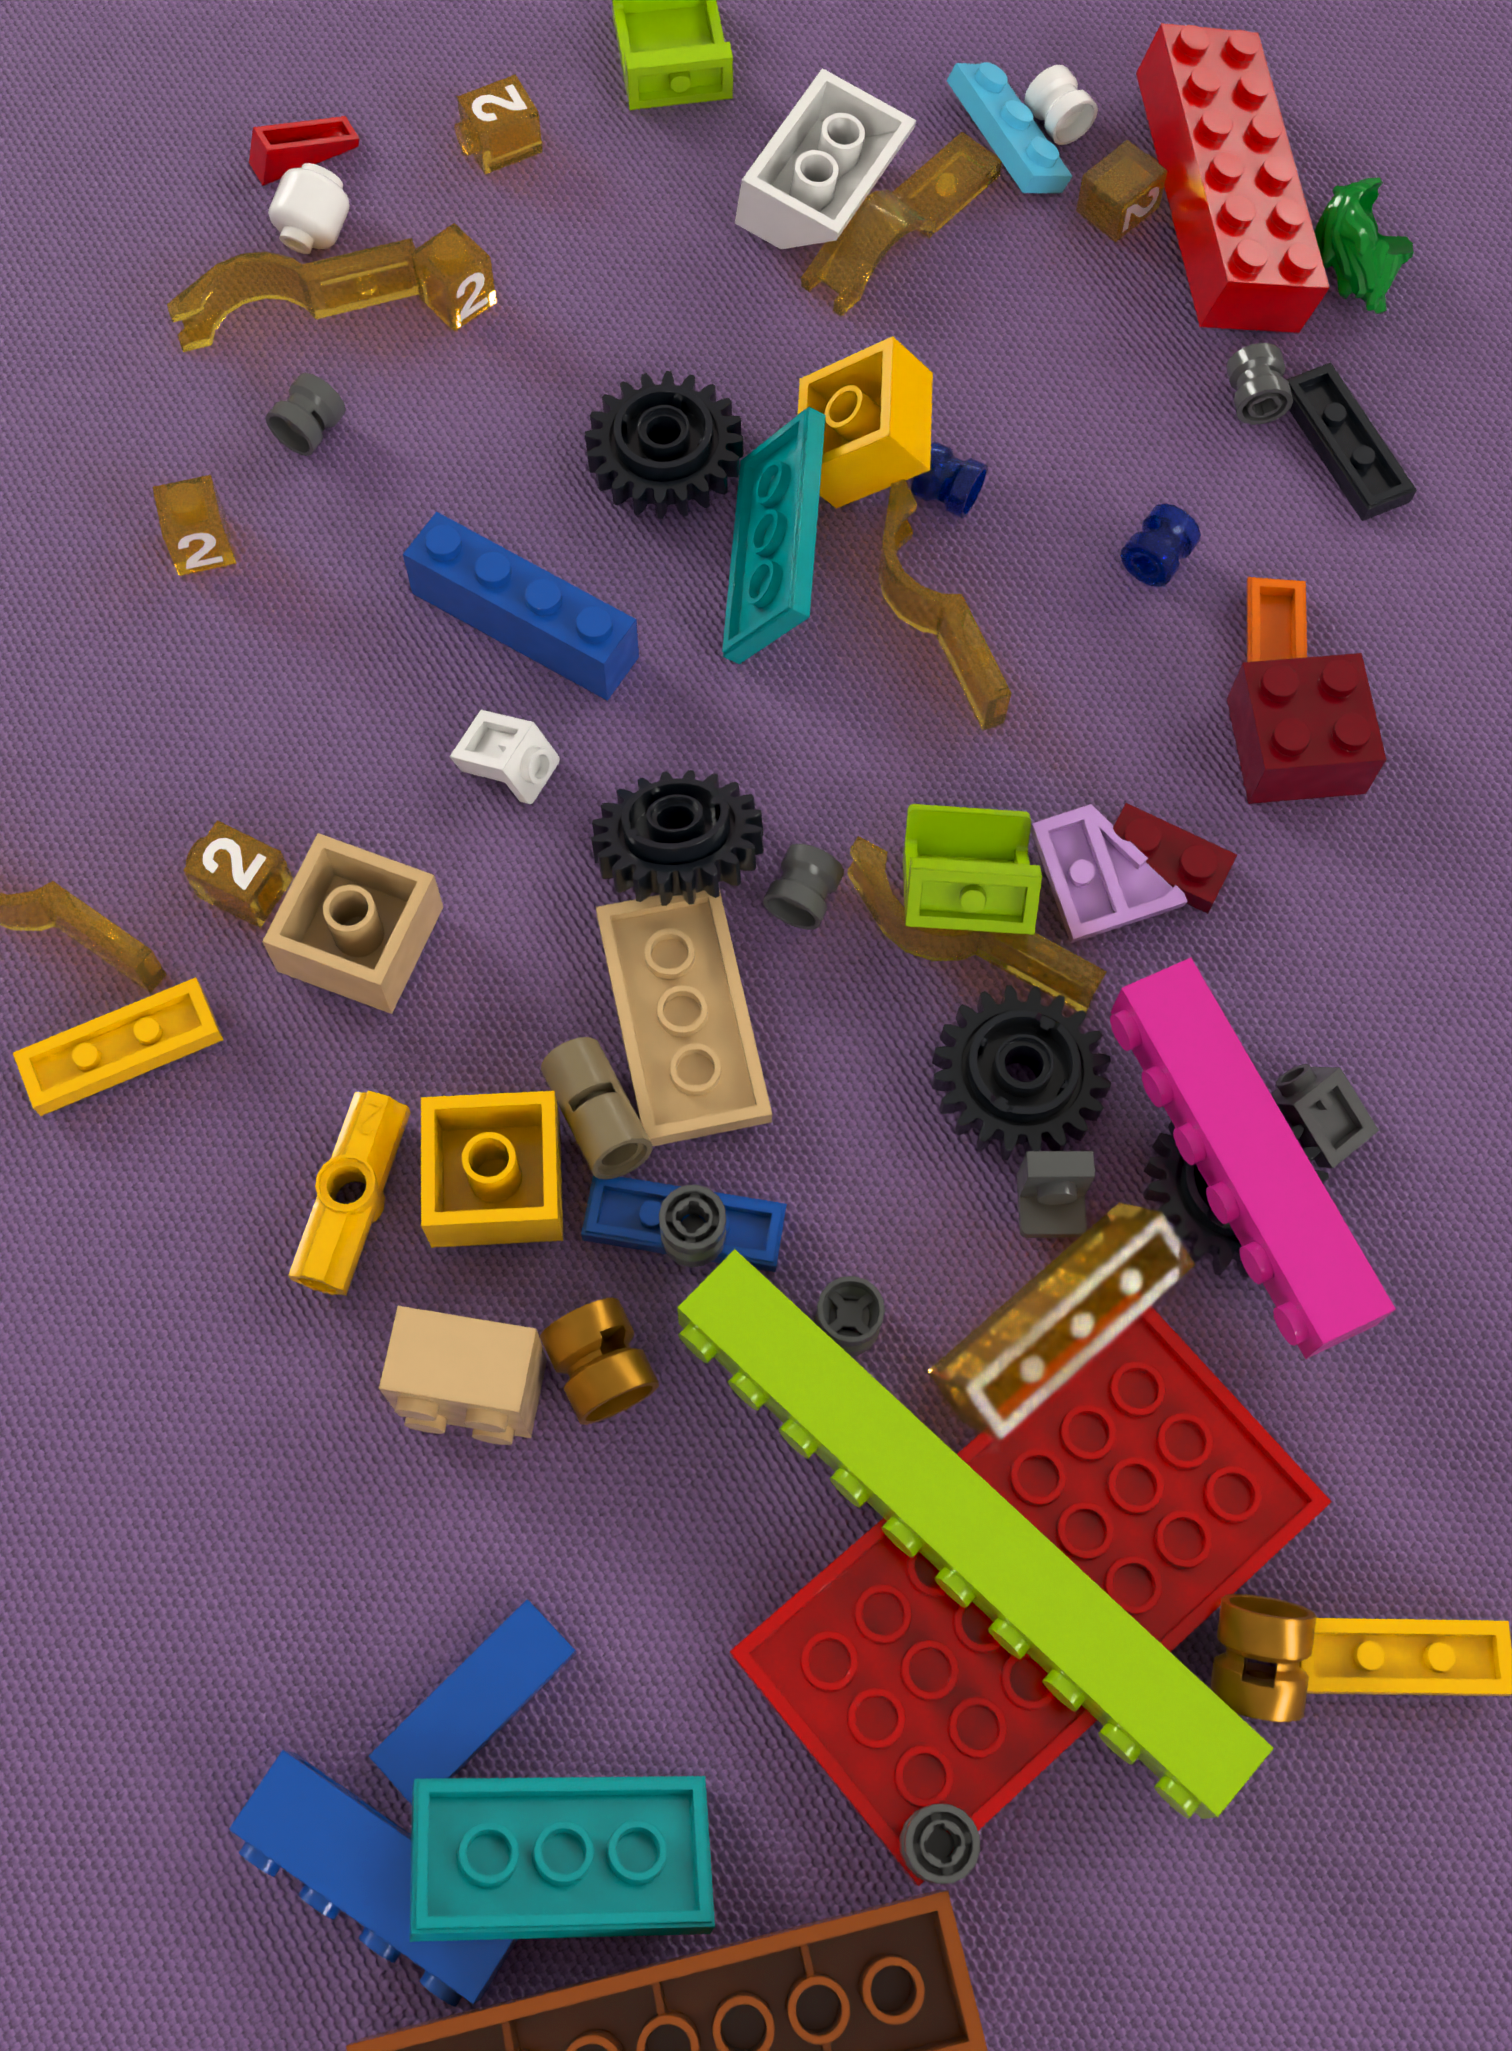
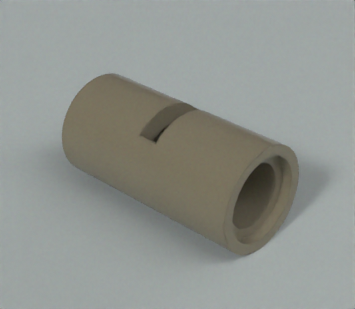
M591 1037L575 1038L560 1044L548 1053L541 1064V1072L550 1090L555 1091L557 1104L593 1175L599 1179H613L623 1176L642 1165L652 1152V1143L599 1042Z

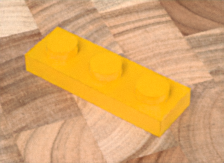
M195 977L12 1053L32 1107L40 1116H43L224 1039L203 988Z
M1316 1618L1312 1656L1300 1661L1299 1667L1309 1677L1307 1694L1511 1696L1512 1647L1509 1621Z

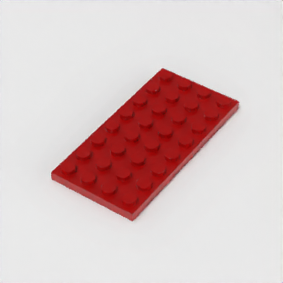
M1141 1294L957 1453L964 1462L1170 1652L1221 1606L1222 1597L1234 1594L1332 1503ZM882 1518L730 1650L729 1654L916 1886H920L924 1880L917 1878L906 1867L900 1853V1834L906 1820L915 1811L932 1804H950L962 1809L974 1821L979 1831L1089 1729L1097 1719L1082 1705L1075 1712L1060 1702L1042 1681L1048 1673L1027 1653L1021 1659H1018L1004 1649L988 1631L993 1621L973 1602L967 1608H964L948 1596L934 1579L940 1571L919 1551L913 1558L901 1551L883 1532L881 1527L887 1521Z

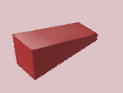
M346 116L253 127L249 164L262 186L281 179L284 173L291 168H301L304 163L318 164L357 148L360 138Z

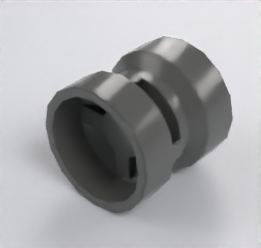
M1257 343L1243 347L1231 356L1227 362L1226 369L1230 385L1236 390L1233 400L1238 419L1246 424L1257 425L1274 421L1285 415L1292 406L1293 398L1289 382L1283 378L1286 368L1281 349L1274 344Z
M302 373L290 386L289 398L286 401L277 402L267 413L265 420L273 435L282 444L300 455L309 456L322 443V432L324 429L335 427L344 416L346 408L340 395L327 382L313 374Z
M802 843L792 844L788 847L781 862L783 874L780 879L770 884L763 898V904L772 915L789 925L806 930L816 929L820 926L827 911L825 899L828 894L837 890L844 876V868L838 860L824 850Z
M696 1184L681 1186L670 1192L662 1202L659 1211L661 1243L666 1254L677 1264L687 1267L704 1266L712 1262L721 1253L726 1241V1212L720 1197L709 1188Z
M856 1276L840 1277L829 1283L820 1294L814 1323L851 1357L859 1356L868 1351L878 1338L885 1314L883 1297L877 1287L866 1279ZM843 1327H845V1328H855V1329H853V1330H846V1329H843Z
M932 1804L915 1811L904 1823L900 1834V1853L906 1867L917 1878L929 1883L952 1884L965 1878L975 1867L980 1854V1835L974 1821L962 1809L950 1804Z

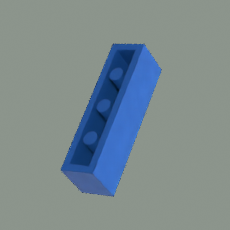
M437 511L403 553L412 594L607 701L639 658L637 619Z
M281 1751L229 1828L231 1832L245 1841L239 1850V1854L248 1862L272 1877H275L282 1867L304 1883L298 1894L303 1901L335 1920L341 1910L364 1926L363 1931L358 1937L362 1943L392 1963L397 1961L401 1953L426 1970L419 1982L432 1994L453 2007H457L462 1997L472 2004L482 1999L518 1939L409 1942L411 1833L297 1753Z

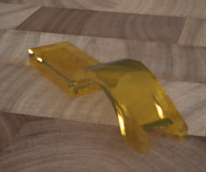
M961 132L893 192L887 189L874 191L869 194L838 239L825 242L802 275L801 287L810 292L821 281L839 294L834 300L833 311L840 316L844 315L862 298L866 284L876 266L897 241L905 234L916 229L928 238L933 236L1000 176L1001 160L971 137Z
M412 238L306 264H301L292 257L271 252L239 254L216 264L171 300L167 307L172 323L182 320L184 329L178 333V338L182 351L186 352L213 345L215 331L224 318L246 303L262 299L287 300L305 308L315 319H321L425 292L418 255Z
M905 479L891 483L878 573L883 598L898 618L921 632L936 635L982 731L1004 724L1012 693L963 595L940 593L921 586L904 571L896 555L899 548L913 536V530L907 518L916 511L917 503Z
M859 836L850 848V855L854 861L848 868L847 875L883 934L903 951L930 961H958L976 955L1033 987H1039L1040 991L1054 999L1059 995L1064 996L1065 1005L1076 1011L1084 1010L1087 1013L1098 994L1107 971L1036 932L1034 935L905 926V908L891 892L885 872L888 852Z
M54 881L34 891L9 895L0 893V925L10 930L42 931L56 926L149 993L167 975L150 948Z

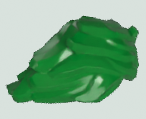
M1365 178L1346 186H1335L1333 188L1334 196L1325 207L1314 233L1324 268L1331 266L1337 275L1338 294L1345 299L1350 294H1355V298H1361L1365 302L1367 311L1374 310L1376 314H1382L1387 311L1385 294L1393 283L1402 264H1405L1413 257L1414 251L1413 243L1406 236H1383L1378 233V225L1373 215L1372 205L1379 195L1378 188L1383 184L1381 178Z

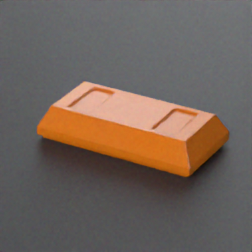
M1247 577V662L1307 657L1306 581Z

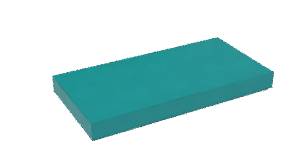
M811 407L799 413L740 461L722 648L723 657L737 664H741L810 617L826 415Z
M706 1776L414 1779L412 1787L409 1942L711 1934L715 1928Z

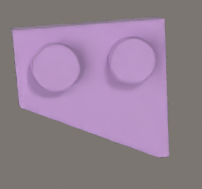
M1092 804L1032 823L1030 831L1070 943L1183 907L1187 903L1185 893L1178 886L1172 887L1146 863L1148 858L1130 841L1121 839L1114 832L1113 824Z

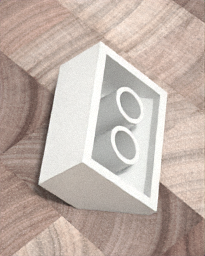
M822 68L742 178L735 224L779 249L836 241L915 128L916 120Z

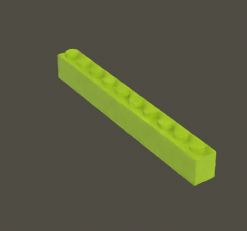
M734 1249L677 1307L678 1324L684 1328L678 1336L686 1347L705 1363H708L713 1357L733 1375L728 1381L730 1387L752 1409L758 1411L765 1405L784 1423L778 1429L779 1433L800 1455L809 1459L816 1453L833 1469L835 1473L829 1479L847 1500L858 1508H861L865 1502L870 1504L887 1521L881 1528L885 1535L901 1551L912 1558L918 1551L940 1571L934 1579L948 1596L964 1608H967L973 1602L993 1621L988 1631L1004 1649L1018 1659H1021L1027 1653L1048 1673L1042 1680L1044 1685L1060 1702L1075 1712L1082 1705L1103 1725V1728L1098 1732L1099 1737L1116 1755L1130 1765L1138 1758L1160 1779L1154 1786L1155 1790L1173 1809L1188 1819L1194 1812L1201 1819L1219 1817L1274 1748Z

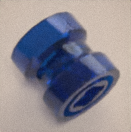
M934 441L931 444L930 471L913 478L910 489L911 494L924 501L936 499L944 503L947 512L960 518H965L980 494L986 479L988 465L973 458L963 461L954 456L952 448Z
M1158 504L1143 520L1142 532L1133 534L1121 549L1120 557L1127 571L1140 582L1153 587L1165 586L1178 571L1179 559L1189 556L1200 542L1201 533L1199 526L1183 509L1171 504Z

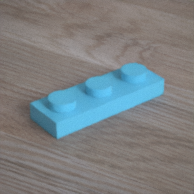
M988 62L981 64L956 63L947 79V83L1022 193H1062L1072 178V174L1060 159L1057 147L1047 140L1033 120L1032 111L1020 101L1008 84V78L1004 71Z

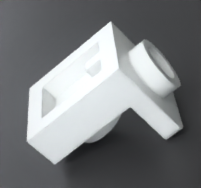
M480 710L449 756L462 772L505 782L520 802L532 804L560 761L559 755L534 722Z

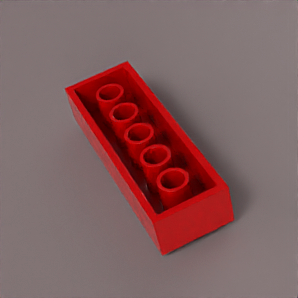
M1161 23L1136 72L1199 326L1205 328L1299 333L1330 286L1259 33L1245 30Z

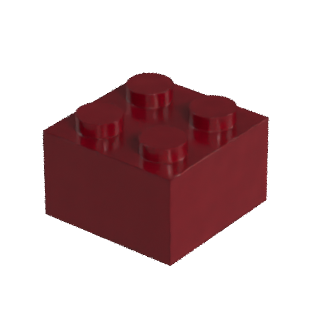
M1362 653L1242 663L1227 697V703L1248 804L1366 794L1387 759Z

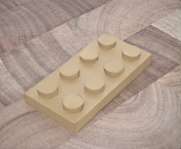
M703 890L696 893L695 903L690 905L684 900L683 895L673 896L667 906H662L659 895L648 897L642 902L634 899L596 907L598 925L639 1119L652 1146L772 1123V1111L721 893L719 897L714 898Z

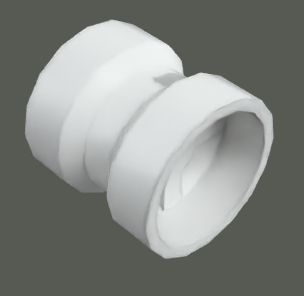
M1054 65L1041 72L1029 85L1024 99L1026 106L1032 111L1033 116L1045 121L1044 127L1046 132L1058 145H1067L1084 135L1092 126L1098 112L1095 101L1087 92L1077 89L1078 83L1076 78L1064 65Z

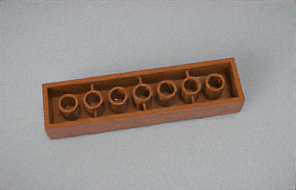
M940 1889L363 2037L346 2045L347 2051H988L949 1892Z

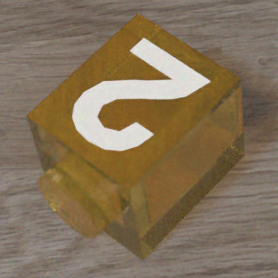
M516 74L457 96L460 122L454 124L457 140L466 156L474 155L485 175L543 152L539 111Z
M1127 139L1082 176L1076 211L1110 239L1117 242L1159 208L1168 170L1162 167L1153 156L1144 153Z
M455 223L411 251L419 298L454 332L497 303L491 257Z
M211 475L152 487L162 537L179 576L237 564L227 517Z
M218 820L206 837L199 838L193 844L186 859V866L183 869L198 898L258 928L262 927L293 880L281 851Z

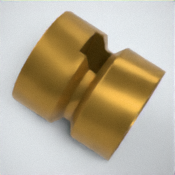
M618 1298L600 1299L581 1306L555 1320L540 1334V1339L556 1373L568 1374L570 1377L564 1386V1390L579 1423L582 1425L599 1422L623 1412L647 1398L659 1387V1382L643 1349L631 1348L629 1345L634 1337V1330Z
M1231 1594L1222 1597L1217 1638L1226 1647V1652L1214 1658L1210 1689L1238 1715L1276 1722L1301 1720L1305 1712L1309 1677L1299 1667V1662L1312 1656L1316 1624L1315 1613L1303 1606L1270 1597L1246 1594ZM1248 1658L1263 1662L1277 1663V1668L1264 1664L1247 1662Z

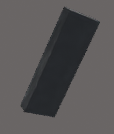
M1331 362L1286 379L1289 382L1293 398L1292 406L1289 409L1290 413L1362 521L1412 501L1417 491Z

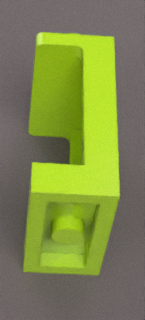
M612 0V15L629 110L733 99V55L730 42L724 41L716 0Z
M911 804L907 809L903 850L905 926L1034 935L1042 873L1040 865H1030L1029 862L1030 814L1026 811Z

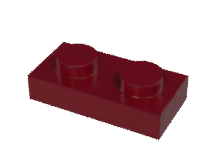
M1125 803L1113 826L1114 832L1121 839L1134 844L1148 858L1146 863L1172 887L1178 886L1185 893L1186 904L1208 914L1237 854Z

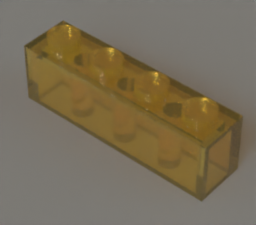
M1119 1202L927 1372L963 1423L1001 1441L1196 1264L1162 1212Z

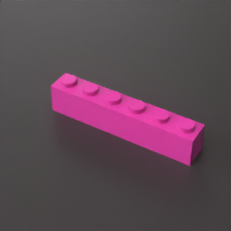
M1188 958L1122 987L1111 1010L1110 1024L1114 1036L1125 1051H1133L1143 1069L1141 1075L1142 1083L1148 1097L1155 1106L1159 1108L1163 1106L1175 1126L1173 1132L1174 1140L1181 1156L1188 1164H1196L1208 1185L1206 1195L1209 1205L1217 1219L1223 1224L1229 1223L1242 1245L1239 1250L1242 1264L1250 1278L1257 1284L1263 1283L1276 1306L1273 1311L1275 1322L1285 1340L1293 1346L1298 1345L1304 1358L1307 1359L1379 1324L1396 1308L1192 958Z

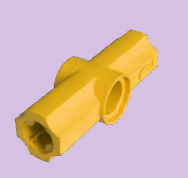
M369 1090L367 1092L354 1093L331 1159L322 1165L316 1177L315 1188L317 1197L288 1274L292 1281L322 1293L347 1295L371 1224L378 1220L384 1210L385 1196L383 1190L411 1114L407 1105L399 1103L390 1096ZM353 1181L366 1184L363 1195L355 1202L349 1204L336 1202V1195L345 1184Z

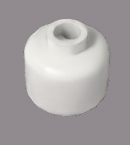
M304 163L301 168H291L284 173L268 212L271 223L281 233L279 239L284 245L299 253L309 254L312 248L328 249L335 244L350 207L348 196L342 190L343 182L338 176L326 168L311 163Z

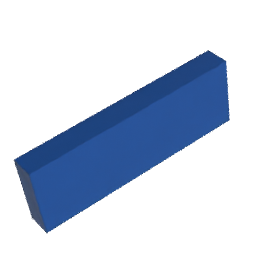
M593 1175L581 1232L582 1241L666 1254L661 1243L659 1211L662 1202L670 1192L681 1186L626 1177L599 1179ZM714 1192L720 1197L725 1206L726 1241L723 1250L712 1262L721 1263L736 1249L756 1269L776 1272L787 1204Z
M527 1599L369 1755V1758L412 1805L414 1779L453 1778L577 1653L576 1650Z

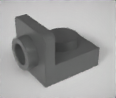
M1302 1064L1285 1072L1275 1083L1278 1089L1271 1093L1277 1106L1282 1109V1114L1287 1115L1293 1127L1301 1124L1305 1128L1300 1138L1306 1147H1319L1321 1152L1314 1159L1318 1167L1334 1168L1379 1131L1340 1067H1311L1309 1064Z
M1027 1151L1016 1175L1020 1235L1024 1238L1082 1237L1087 1230L1085 1195L1095 1178L1094 1151Z

